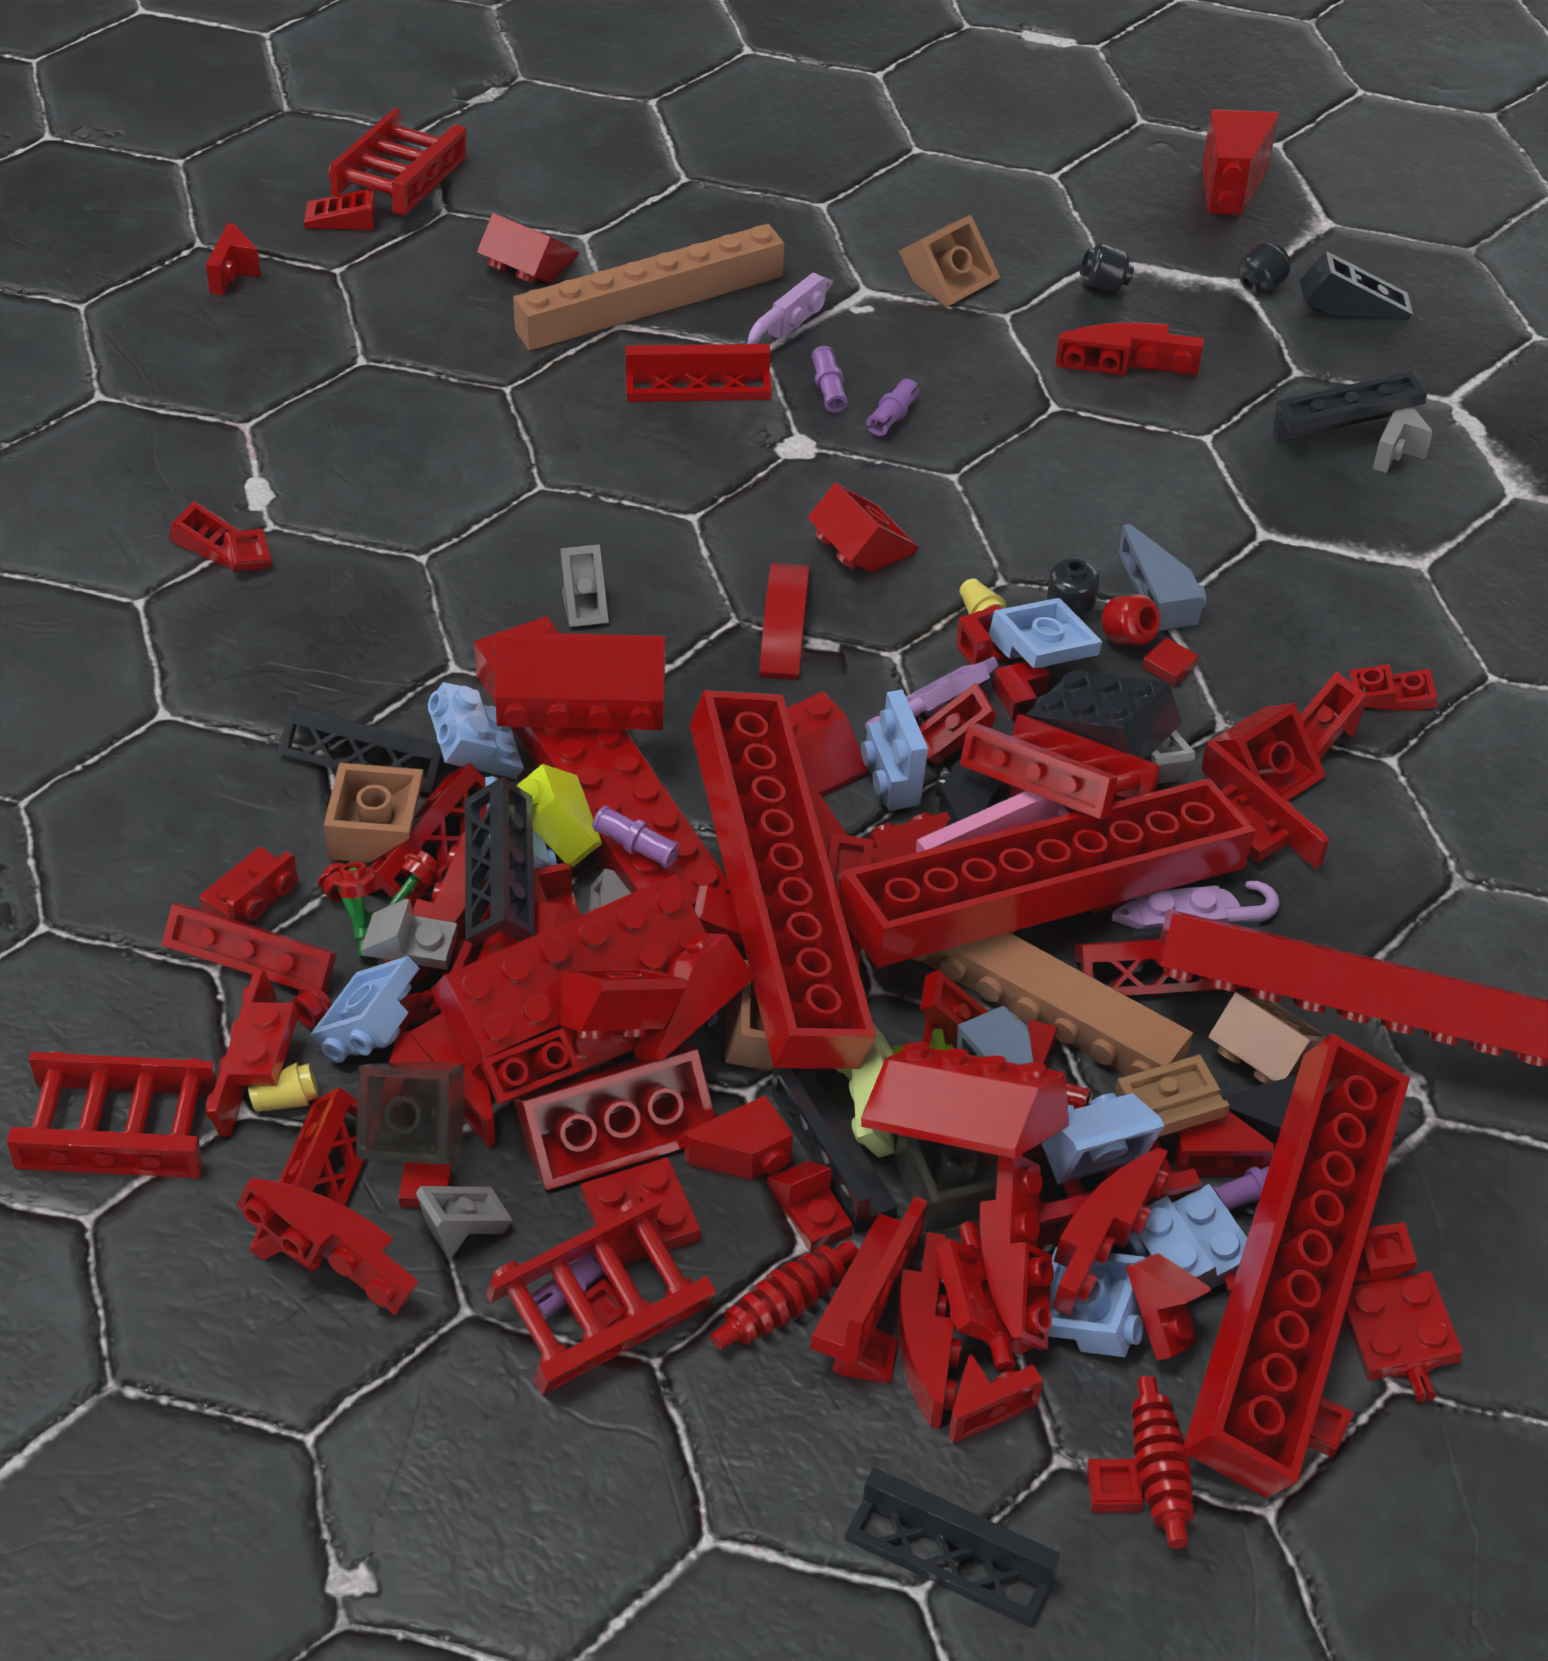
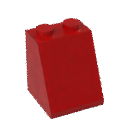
M1211 110L1202 161L1208 213H1243L1268 173L1279 117L1278 112Z

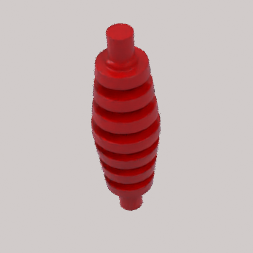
M851 1240L845 1241L834 1250L826 1245H822L816 1248L813 1254L806 1253L799 1257L797 1262L791 1261L783 1265L780 1270H773L766 1275L765 1281H759L752 1288V1293H746L739 1299L738 1306L733 1305L725 1312V1324L710 1334L712 1343L720 1351L736 1340L743 1344H749L757 1339V1334L764 1336L772 1332L774 1327L780 1328L788 1324L790 1318L793 1320L799 1318L806 1312V1308H811L818 1302L819 1296H824L832 1289V1283L837 1284L844 1278V1265L855 1258L858 1248Z
M1143 1376L1137 1380L1140 1397L1132 1403L1135 1467L1137 1470L1139 1469L1140 1484L1145 1491V1498L1148 1507L1151 1509L1150 1513L1154 1524L1159 1528L1165 1529L1170 1548L1180 1549L1186 1547L1189 1543L1185 1525L1194 1518L1193 1504L1191 1503L1193 1495L1192 1486L1190 1485L1192 1480L1191 1468L1189 1466L1190 1456L1183 1452L1185 1440L1182 1432L1179 1430L1180 1426L1176 1415L1173 1413L1174 1409L1170 1398L1159 1394L1157 1380L1154 1376Z

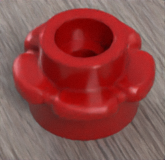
M306 987L301 988L299 996L291 1002L295 1003L299 1012L298 1021L307 1029L315 1028L332 1006L329 997L322 990L307 989Z

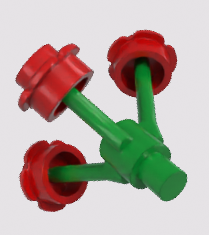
M419 851L416 855L408 853L404 857L406 862L400 868V872L407 881L388 906L404 900L415 886L428 890L433 882H439L441 880L440 875L437 874V870L440 867L439 863L423 851ZM363 862L334 863L324 869L318 880V887L330 901L344 902L354 927V940L358 941V958H375L361 954V948L372 915L375 913L366 911L363 896L372 893L375 889L373 882L376 878L375 870L366 867V864Z

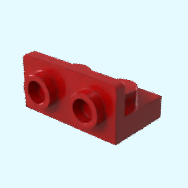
M259 846L198 896L200 907L207 912L245 924L255 921L268 906L279 897L288 894L298 882L295 856L286 851L277 858Z

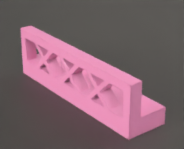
M1025 791L917 839L916 852L1066 815L1069 812L1065 809V805Z

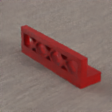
M770 344L625 346L627 402L771 400ZM747 381H762L763 387H748L744 383ZM675 382H685L689 386L686 388H675L672 385ZM711 382H721L725 385L712 388L708 384ZM633 383H649L653 386L647 389H634Z
M471 763L449 773L414 815L410 838L372 863L369 868L374 869L376 873V878L373 881L375 887L373 892L383 888L393 899L401 889L394 878L406 862L404 857L408 853L416 855L419 851H422L421 846L424 843H436L437 862L440 865L437 873L442 866L447 864L451 848L453 846L458 847L465 832V799L468 798L467 791L471 786L477 791L486 787L485 778ZM487 804L480 809V822L487 811ZM447 815L459 816L461 833L458 837L446 836L445 817ZM417 886L414 887L415 889L405 898L410 900L412 909L417 899L421 900L428 890H423Z
M1160 939L1074 944L1075 962H1081V969L1084 974L1093 978V962H1110L1121 972L1110 988L1125 996L1221 990L1209 986L1210 983L1206 982L1207 977L1199 976L1195 982H1186L1185 980L1173 978L1178 983L1163 984L1169 977L1165 975V972L1153 984L1143 985L1131 972L1143 959H1152L1157 963L1155 957ZM1133 960L1126 969L1118 962ZM1126 978L1134 984V986L1120 985L1125 981ZM1237 984V988H1250Z
M340 1087L314 1100L278 1182L301 1187L312 1192L315 1187L324 1185L328 1198L345 1206L379 1124L378 1114ZM347 1112L363 1123L361 1131L356 1137H349L344 1122ZM340 1148L345 1169L343 1173L334 1175L328 1155L332 1149ZM258 1227L249 1248L250 1252L262 1260L281 1251L288 1255L282 1249L278 1240L263 1228ZM321 1254L310 1267L299 1258H291L308 1270L313 1271L319 1268L324 1256Z
M914 1196L902 1221L878 1214L814 1330L810 1349L853 1365L857 1364L901 1280L902 1269H907L920 1244L927 1200Z

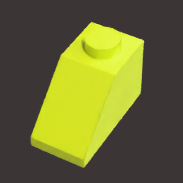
M542 764L517 785L532 795L533 830L565 863H569L571 867H574L602 844L599 833L593 830L592 824L594 820L577 775Z

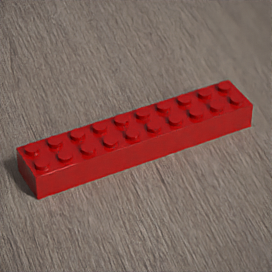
M548 616L502 631L558 633ZM496 634L474 641L476 675L495 703ZM511 727L536 768L544 764L578 776L593 820L598 811L606 805L635 822L643 820L649 824V829L680 843V851L671 867L665 868L660 863L638 852L631 854L625 851L623 844L598 832L602 844L592 854L603 871L604 869L613 870L631 893L677 874L694 909L699 886L709 885L731 894L728 879L625 729Z
M703 690L690 722V728L748 965L755 976L752 982L773 1067L859 1069L877 1036L784 696Z
M1207 778L1113 802L1109 817L1099 819L1077 811L845 870L842 873L838 897L847 927L875 966L879 968L1244 869L1256 830L1214 782Z
M1167 909L1155 957L1157 963L1164 967L1163 972L1166 973V976L1185 981H1192L1193 974L1207 977L1206 982L1210 983L1209 986L1236 992L1238 984L1250 987L1249 993L1260 999L1280 1003L1281 995L1294 998L1293 1003L1305 1010L1324 1013L1325 1006L1337 1008L1336 1014L1342 1015L1341 1018L1368 1024L1370 1017L1379 1018V1024L1386 1026V1029L1412 1035L1414 1027L1424 1029L1423 1035L1429 1036L1430 1039L1457 1046L1458 1038L1468 1040L1467 1045L1474 1047V1050L1501 1056L1503 1049L1511 1050V1056L1519 1058V1061L1546 1067L1548 1060L1547 999Z
M1331 1034L1303 1056L1183 1445V1452L1264 1498H1268L1296 1484L1298 1481L1410 1081L1409 1077L1335 1034Z

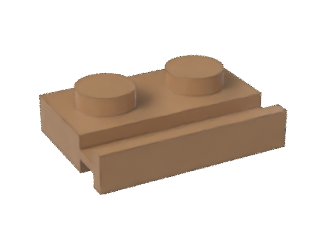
M1201 1055L1119 1078L1115 1088L1119 1097L1133 1093L1161 1117L1164 1128L1158 1137L1226 1117L1230 1107L1228 1101L1222 1099L1220 1088Z

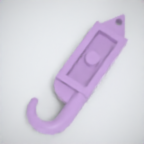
M811 273L773 304V308L756 321L749 333L747 344H759L761 337L767 330L771 336L783 339L792 330L799 328L807 318L822 308L825 294L832 285L833 280L816 273Z
M995 657L978 664L962 666L906 696L914 717L923 712L926 716L936 714L947 705L946 701L953 697H958L974 683L979 684L989 679V673L998 667ZM880 716L868 720L865 724V729L867 730V726L870 723L880 722Z
M1247 881L1245 883L1247 889L1256 890L1265 896V904L1259 906L1240 907L1233 894L1225 889H1220L1219 886L1169 889L1134 898L1113 911L1112 921L1136 929L1163 927L1167 909L1221 922L1258 919V922L1269 920L1276 914L1279 908V897L1272 887L1260 881Z

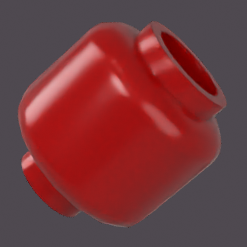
M1133 594L1114 597L1106 604L1103 610V631L1107 638L1116 645L1137 646L1147 644L1155 638L1159 630V610L1155 602L1145 595Z

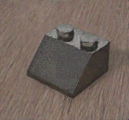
M418 1061L360 1065L358 1072L356 1159L449 1164L461 1157L463 1152L465 1064Z
M899 1135L894 1160L911 1201L914 1196L928 1201L923 1225L925 1233L956 1227L965 1222L973 1221L980 1216V1202L996 1200L999 1155Z

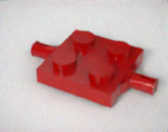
M973 1221L965 1222L958 1227L963 1244L947 1239L935 1248L940 1265V1278L945 1285L951 1307L950 1317L956 1327V1331L985 1341L987 1346L991 1348L995 1370L1006 1372L1016 1366L1012 1352L1021 1355L1032 1348V1346L1012 1338L1002 1321L992 1298L985 1273L978 1224Z
M1426 1271L1401 1277L1395 1276L1390 1279H1381L1376 1282L1352 1286L1344 1318L1367 1381L1388 1376L1407 1377L1417 1402L1423 1403L1424 1397L1426 1402L1435 1398L1436 1392L1433 1389L1428 1372L1438 1366L1461 1362L1463 1351L1432 1272Z

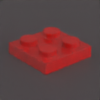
M668 1157L580 1184L581 1196L594 1227L617 1216L618 1209L630 1200L642 1197L646 1201L659 1194L663 1204L656 1219L652 1220L651 1223L667 1250L701 1240V1229ZM634 1230L610 1242L622 1265L649 1257Z

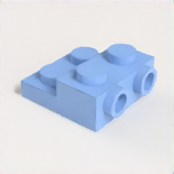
M1060 598L995 610L989 631L992 641L1009 659L1023 657L1033 668L1099 655L1102 641Z
M442 682L438 690L434 691L430 696L427 705L445 763L462 767L471 763L479 771L516 779L524 767L511 727L497 726L496 707L483 705L478 690L468 686H458Z
M903 690L887 692L885 710L880 711V722L868 724L866 741L861 742L862 760L865 766H870L869 770L873 776L875 792L878 796L882 795V803L891 811L920 806L928 747Z
M409 956L355 973L310 1034L321 1046V1051L328 1059L341 1063L348 1055H369L373 1048H385L398 1037L400 1033L398 1027L409 1013L399 1001L410 991L411 985L409 982L420 969Z
M1208 1184L1174 1203L1166 1196L1147 1206L1152 1211L1142 1234L1139 1235L1132 1232L1127 1242L1134 1256L1147 1257L1160 1253L1213 1289L1224 1283L1226 1276L1232 1273L1236 1276L1247 1237L1211 1185Z
M1056 1247L1052 1256L1054 1278L1050 1290L1052 1324L1048 1336L1074 1339L1080 1352L1126 1357L1130 1344L1138 1345L1140 1343L1144 1329L1143 1319L1126 1266L1145 1257L1110 1253L1105 1265L1096 1262L1091 1272L1098 1276L1094 1288L1086 1303L1077 1300L1069 1316L1052 1308L1058 1285L1067 1269L1053 1262L1057 1251Z

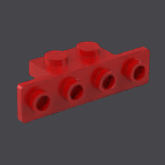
M1215 741L1206 744L1201 766L1202 772L1222 788V793L1256 830L1248 856L1256 863H1259L1288 845L1314 868L1323 865L1329 844V838L1324 832L1294 809L1290 802L1281 798L1268 787L1259 776L1254 775L1242 765L1232 753L1226 751Z
M254 970L249 986H246L243 991V1005L238 1020L232 1024L231 1041L226 1056H223L219 1062V1076L213 1093H210L207 1098L206 1113L208 1118L212 1120L220 1137L231 1136L247 1086H277L299 1017L295 1003H275L276 993L265 970Z

